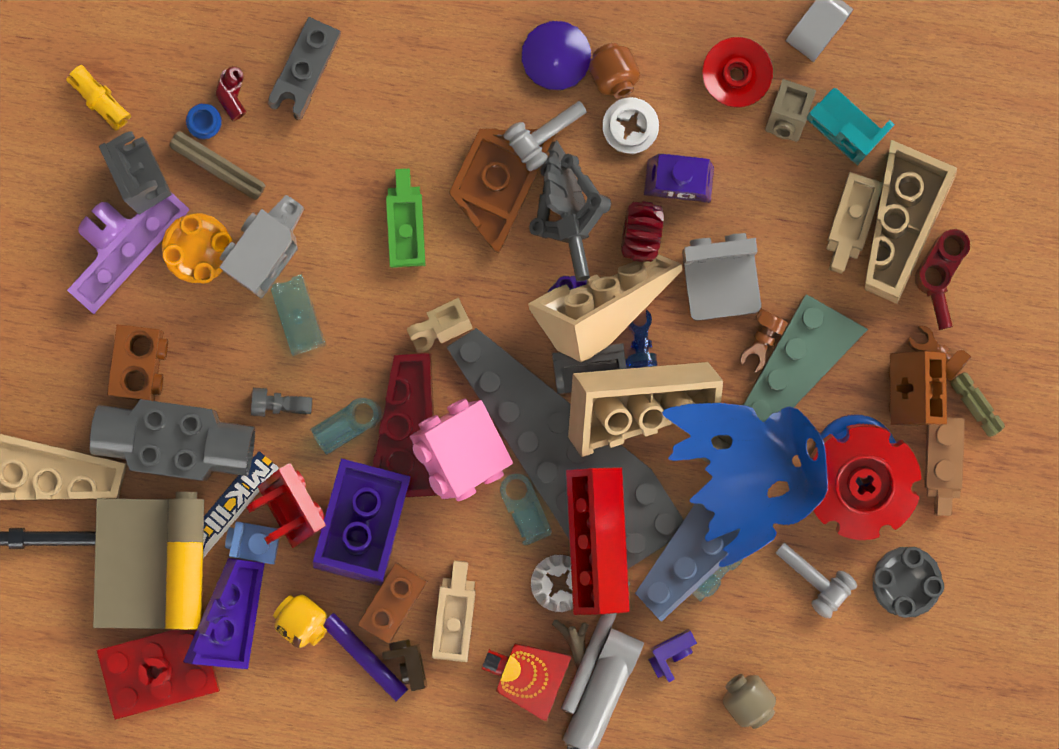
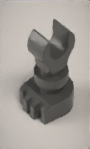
M253 387L251 416L265 417L266 410H273V414H280V411L311 414L312 398L302 396L281 397V393L267 396V388Z

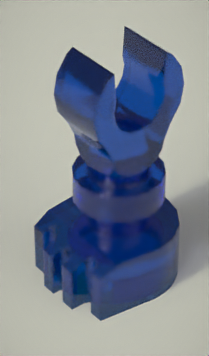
M647 309L645 312L646 323L643 326H637L633 321L628 326L634 337V341L631 342V350H634L635 354L625 359L627 369L658 366L657 354L649 352V349L653 348L652 340H648L652 316Z

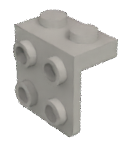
M746 233L725 236L726 242L711 244V238L691 240L690 246L684 247L682 256L690 315L693 320L701 321L759 312L761 300L755 255L758 252L756 238L747 239Z

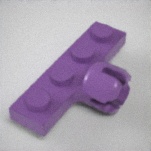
M173 193L131 219L123 217L107 202L97 204L91 212L107 226L102 230L86 216L78 227L79 234L96 248L98 252L97 258L67 291L94 314L163 240L169 226L176 219L186 215L190 209Z

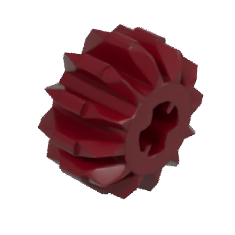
M633 201L629 205L625 215L621 252L624 258L637 262H652L658 256L664 226L662 206L646 201Z

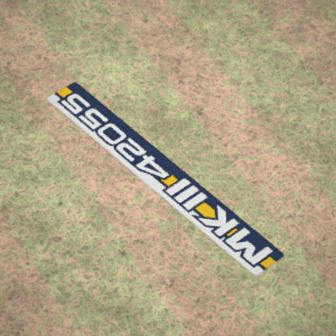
M260 451L252 458L249 475H238L205 514L203 558L259 493L257 487L279 469L277 465Z

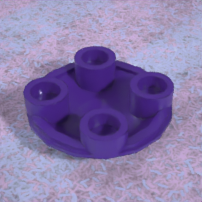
M549 21L538 25L528 34L522 46V63L527 77L533 80L535 84L548 90H564L575 87L585 77L589 69L591 48L587 37L578 27L565 21Z

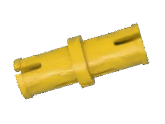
M83 65L76 67L69 74L70 76L66 78V81L86 100V105L91 110L95 109L115 131L122 128L128 122L127 120L131 118L130 113L111 96L112 91L106 85L102 86Z

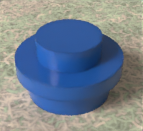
M209 104L194 106L186 117V126L189 132L198 139L214 137L222 125L220 113Z

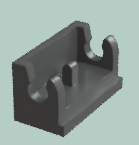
M130 131L121 134L107 144H101L99 148L123 200L140 215L171 196L172 193L147 140L141 137L125 145L135 138L133 132Z
M623 343L609 345L607 348L596 353L591 359L579 362L561 352L552 353L558 394L572 392L573 373L627 369Z

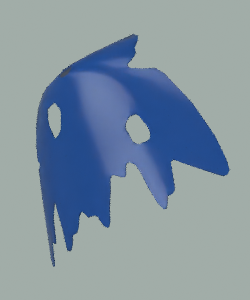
M726 403L686 404L670 407L662 412L664 417L690 434L689 438L673 446V453L668 459L672 461L695 458L710 460V464L705 467V470L713 476L712 479L690 499L691 503L703 504L706 510L715 513L708 524L709 532L705 535L706 542L740 529L736 539L723 548V551L727 552L728 555L719 562V567L729 566L758 551L775 539L777 532L773 528V524L790 525L798 523L807 517L825 498L828 490L824 441L814 425L799 409L790 406L785 407L778 412L772 413L764 422L760 421L753 408L746 405ZM727 435L731 437L732 444L728 449L718 450L713 447L711 439L714 436ZM809 438L815 441L818 448V457L815 461L810 458L807 451V441ZM795 455H798L800 459V467H795L792 462ZM777 481L788 483V492L778 497H768V489Z

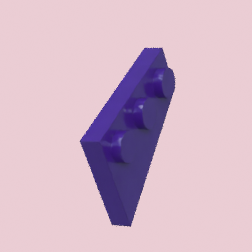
M233 558L227 559L183 662L196 665L248 669L265 563Z

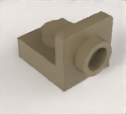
M782 79L765 131L781 139L799 141L816 90Z

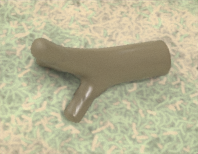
M554 620L552 625L562 633L569 644L578 670L586 651L584 642L589 625L582 623L577 633L574 626L568 629L558 620Z

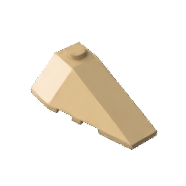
M658 254L652 262L635 261L620 266L618 274L601 278L598 275L591 276L587 279L586 285L569 290L567 285L555 288L528 303L529 310L557 351L579 362H583L607 348L682 271V264Z

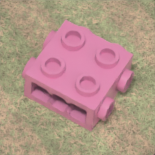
M466 398L447 407L449 413L441 418L435 415L418 424L420 430L410 435L414 444L413 452L427 469L430 475L429 483L433 491L441 499L456 498L457 501H462L475 494L476 490L474 487L482 482L489 484L504 476L502 470L513 464L482 400L468 402Z

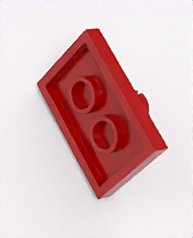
M173 629L96 650L114 720L220 691L214 666L183 662L197 629Z

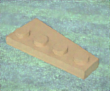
M0 434V500L119 499L127 464Z

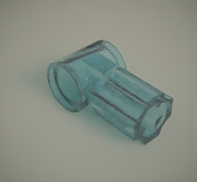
M358 398L310 430L321 449L328 455L365 431L377 426L381 420L382 411L376 401L370 398ZM366 403L373 410V418L369 423L361 424L355 417V411L359 405Z

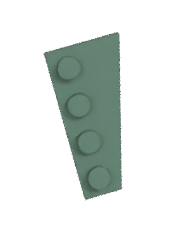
M806 294L743 405L753 408L762 422L766 421L772 413L778 412L785 407L790 406L794 408L868 329Z

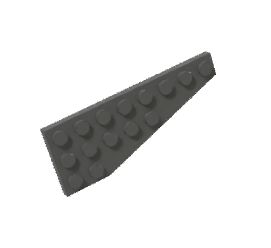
M477 328L447 346L448 351L478 398L482 400L487 412L569 540L566 470L622 468L627 569L670 542L684 519L651 468L622 445L612 448L609 445L593 449V454L581 457L568 438L571 404Z

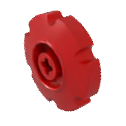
M872 424L849 425L846 427L847 433L845 437L837 439L833 434H829L823 439L827 463L828 490L823 501L813 511L823 524H827L829 521H836V531L843 537L856 540L876 539L880 537L879 531L881 527L890 525L894 530H897L912 515L918 504L919 495L915 491H911V487L914 482L922 479L920 466L914 453L903 440H899L896 443L889 442L891 434L886 428ZM817 447L814 449L813 453L810 456V458L814 461L817 460L818 457ZM858 477L863 479L867 477L870 484L867 487L864 485L859 486L856 480Z

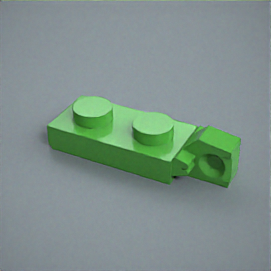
M410 168L395 169L396 188H388V196H386L390 268L426 266L423 205L420 186L411 187Z

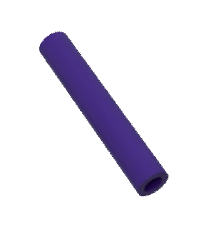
M332 613L326 619L323 626L327 629V632L396 702L408 688L335 613Z

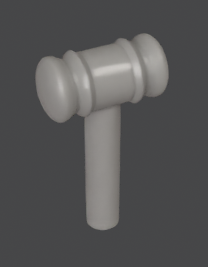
M578 101L532 134H530V130L525 129L524 122H518L506 130L504 138L510 141L509 146H512L520 157L521 162L526 163L527 170L532 171L542 166L548 158V155L542 152V147L539 145L583 116L587 111L584 105Z
M785 542L776 551V554L821 592L817 595L818 598L813 600L811 604L813 609L824 618L830 619L833 611H837L844 600L851 595V590L857 588L854 578L844 571H837L836 577L831 578V581H829Z

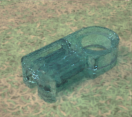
M522 474L507 476L501 483L500 492L508 512H515L512 514V517L521 537L526 538L522 543L529 545L548 537L552 531L529 479ZM514 479L521 480L526 484L527 493L521 500H512L506 494L507 484Z

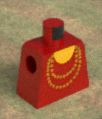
M514 643L509 657L489 649L482 670L501 677L496 692L538 718L547 721L571 655Z

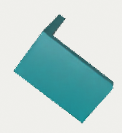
M833 88L809 112L807 120L857 166L895 125L889 120L881 129L837 88Z

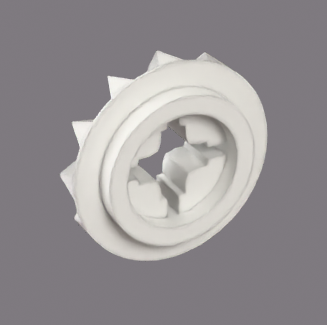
M629 97L616 101L608 108L603 118L602 129L607 143L618 152L633 155L647 150L656 140L659 131V120L650 104L644 100ZM635 113H638L636 126L645 133L633 131L630 136L628 135L627 139H624L625 127L616 120L629 121L631 117H634Z
M553 555L542 560L534 569L531 578L532 593L537 602L548 610L564 612L573 609V595L568 591L559 590L552 597L549 596L553 583L546 576L549 573L552 576L560 577L562 573L565 574L569 570L570 573L567 575L566 584L572 590L571 557Z

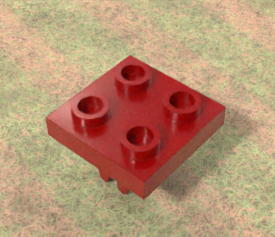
M291 463L278 469L257 487L262 497L246 506L248 512L251 513L267 504L281 527L264 538L267 544L285 535L291 547L294 548L326 526L321 507L311 500L306 491V483L299 471L294 470Z

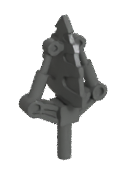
M556 140L551 143L548 150L550 155L541 167V175L544 177L543 194H540L537 218L531 221L529 230L535 236L568 243L576 281H585L590 278L582 240L589 237V232L600 217L610 210L611 200L609 197L601 195L590 178L581 172L578 157L566 154ZM582 192H584L585 195L587 196V201H586V202H585V199H584V196H583V193H582ZM550 209L561 215L563 219L556 222L549 221Z

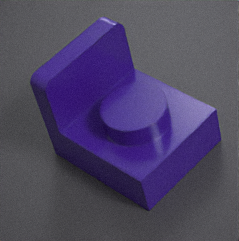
M689 629L650 648L654 657L648 660L658 678L665 676L668 682L675 680L666 660L672 657L673 661L676 662L693 653L691 647L697 644Z

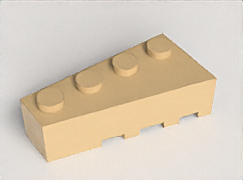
M891 140L865 290L898 304L956 177L957 168Z
M708 362L573 373L568 438L580 456L584 457L593 454V449L609 445L612 448L624 444V439L643 434L646 437L656 434L658 429L674 424L663 416L662 412L664 409L686 404L721 403L723 380Z

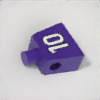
M657 154L647 161L644 195L710 203L714 166L710 159Z

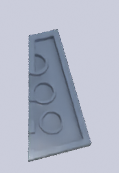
M694 504L635 592L661 622L720 568L719 562L728 555L727 552L723 551V548L736 539L740 529H737L706 542L705 535L709 532L708 524L715 513L706 510L703 504Z

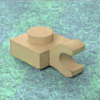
M459 298L427 312L429 320L411 325L407 328V332L417 352L423 353L432 347L436 338L439 339L440 343H444L473 329Z

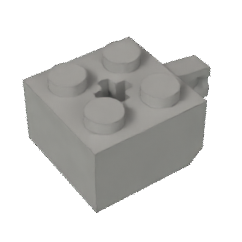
M285 195L269 213L263 209L260 210L258 215L252 213L241 227V231L244 234L237 244L231 242L220 256V260L223 263L219 268L262 299L298 250L293 230L304 211V207L291 197Z

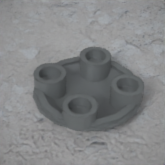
M899 547L887 552L877 563L872 576L873 591L878 603L889 613L902 618L917 617L928 612L944 591V582L937 562L927 552L917 547Z

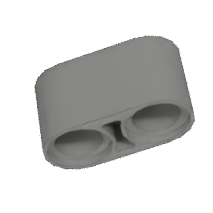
M816 0L785 41L814 62L854 9L842 0Z

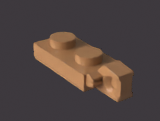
M947 417V424L927 425L924 488H927V497H935L934 515L951 516L953 498H960L963 481L965 418Z

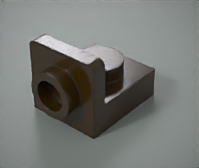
M410 639L389 643L390 650L382 652L383 660L404 656L405 662L400 663L403 684L410 683L411 691L425 689L427 681L419 644L411 646Z

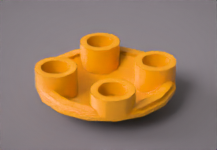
M203 213L186 214L176 219L166 230L162 240V257L168 270L179 279L190 283H209L223 272L219 268L223 263L220 260V256L232 242V238L226 227L215 217Z

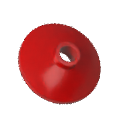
M744 37L727 38L717 43L708 52L702 68L703 82L708 93L719 103L734 108L747 107L762 99L769 90L773 79V65L766 50L757 42ZM731 70H741L743 78L738 81L733 80L730 76Z

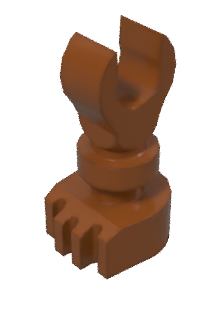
M762 308L757 313L756 319L763 327L761 331H756L754 337H756L755 342L742 353L740 358L741 365H743L749 354H757L760 361L755 372L760 371L764 367L766 362L765 352L769 345L773 346L775 333L783 335L789 324Z
M918 326V329L927 336L928 341L920 345L909 337V346L916 352L946 353V378L951 382L966 365L971 356L964 350H959L952 356L948 352L950 349L946 345L941 347L935 340L930 328Z

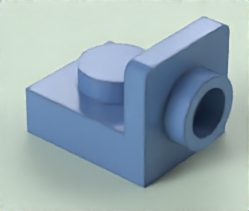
M236 521L235 528L229 527L226 536L225 548L230 549L229 557L274 565L280 538L269 544L266 543L264 538L277 529Z

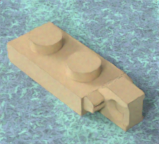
M849 172L827 239L829 242L826 249L834 252L829 270L842 274L845 271L849 257L857 259L859 252L863 250L883 187L882 182Z
M454 560L452 579L443 578L442 586H440L432 658L468 662L476 590H474L475 581H467L468 562Z

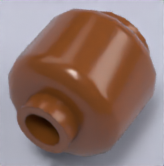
M609 43L598 48L593 53V58L589 64L590 73L599 92L607 96L614 95L615 98H622L632 93L634 90L633 86L639 81L641 75L630 49L625 46H619L617 43Z

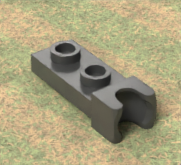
M308 17L289 59L268 98V105L271 109L276 110L283 100L292 99L295 101L293 106L294 118L296 120L303 118L316 86L341 36L340 30Z

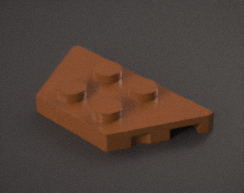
M497 128L479 129L449 194L494 252L500 253L540 167L532 171L527 170L526 163L521 162L512 146H509L510 141L504 138L506 130H498ZM526 129V130H530V134H532V133L535 132L537 129ZM556 134L539 145L542 147V152L548 153Z

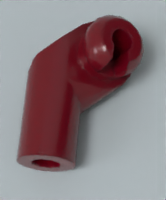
M235 66L229 67L222 72L215 92L217 99L232 122L240 119L247 113L237 98L244 74L240 68Z

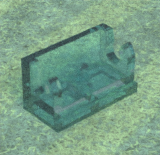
M302 274L292 277L288 282L273 284V288L270 289L292 356L325 346L326 342Z

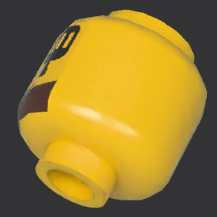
M305 595L288 596L273 614V617L276 619L274 625L276 632L297 648H302L308 643L315 646L327 632V629L323 626L327 618L326 612Z

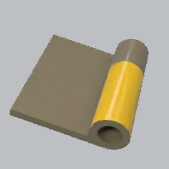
M176 492L175 499L97 498L93 628L198 629L202 619L204 499H197V492Z

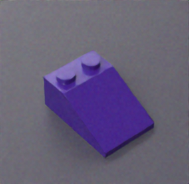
M341 458L324 518L326 526L321 529L313 558V568L382 586L411 477Z

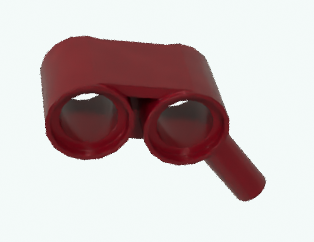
M950 229L935 240L915 275L917 287L926 293L927 297L931 296L939 330L953 327L945 293L948 292L947 286L950 284L954 273L970 250L968 235L958 229ZM946 238H953L959 243L960 251L957 256H952L945 252L943 243ZM928 268H935L940 272L942 280L939 286L930 285L926 281L925 272Z

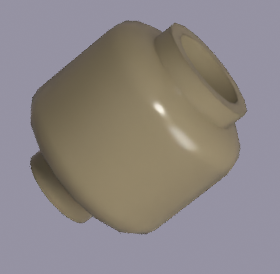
M739 674L726 684L725 688L728 691L723 697V705L741 727L751 726L753 729H756L767 723L774 716L775 710L773 708L776 704V697L758 675L744 677L743 674Z

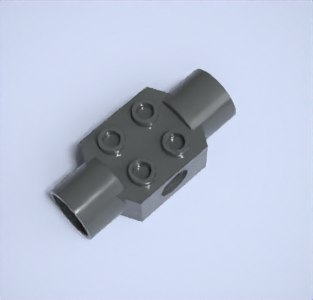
M142 399L139 400L133 410L98 405L93 416L90 433V453L92 455L126 459L130 471L207 481L213 472L248 476L255 444L254 426L220 422L215 410Z

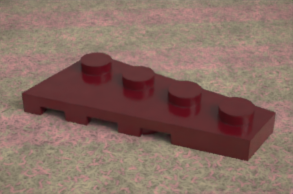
M431 354L394 355L385 398L386 404L380 424L379 439L372 467L410 476L406 498L438 496L429 483L430 475L427 469L413 452L414 444L410 438V435L420 430L419 423L434 416Z

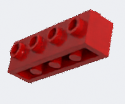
M622 468L566 470L573 614L598 615L630 612Z

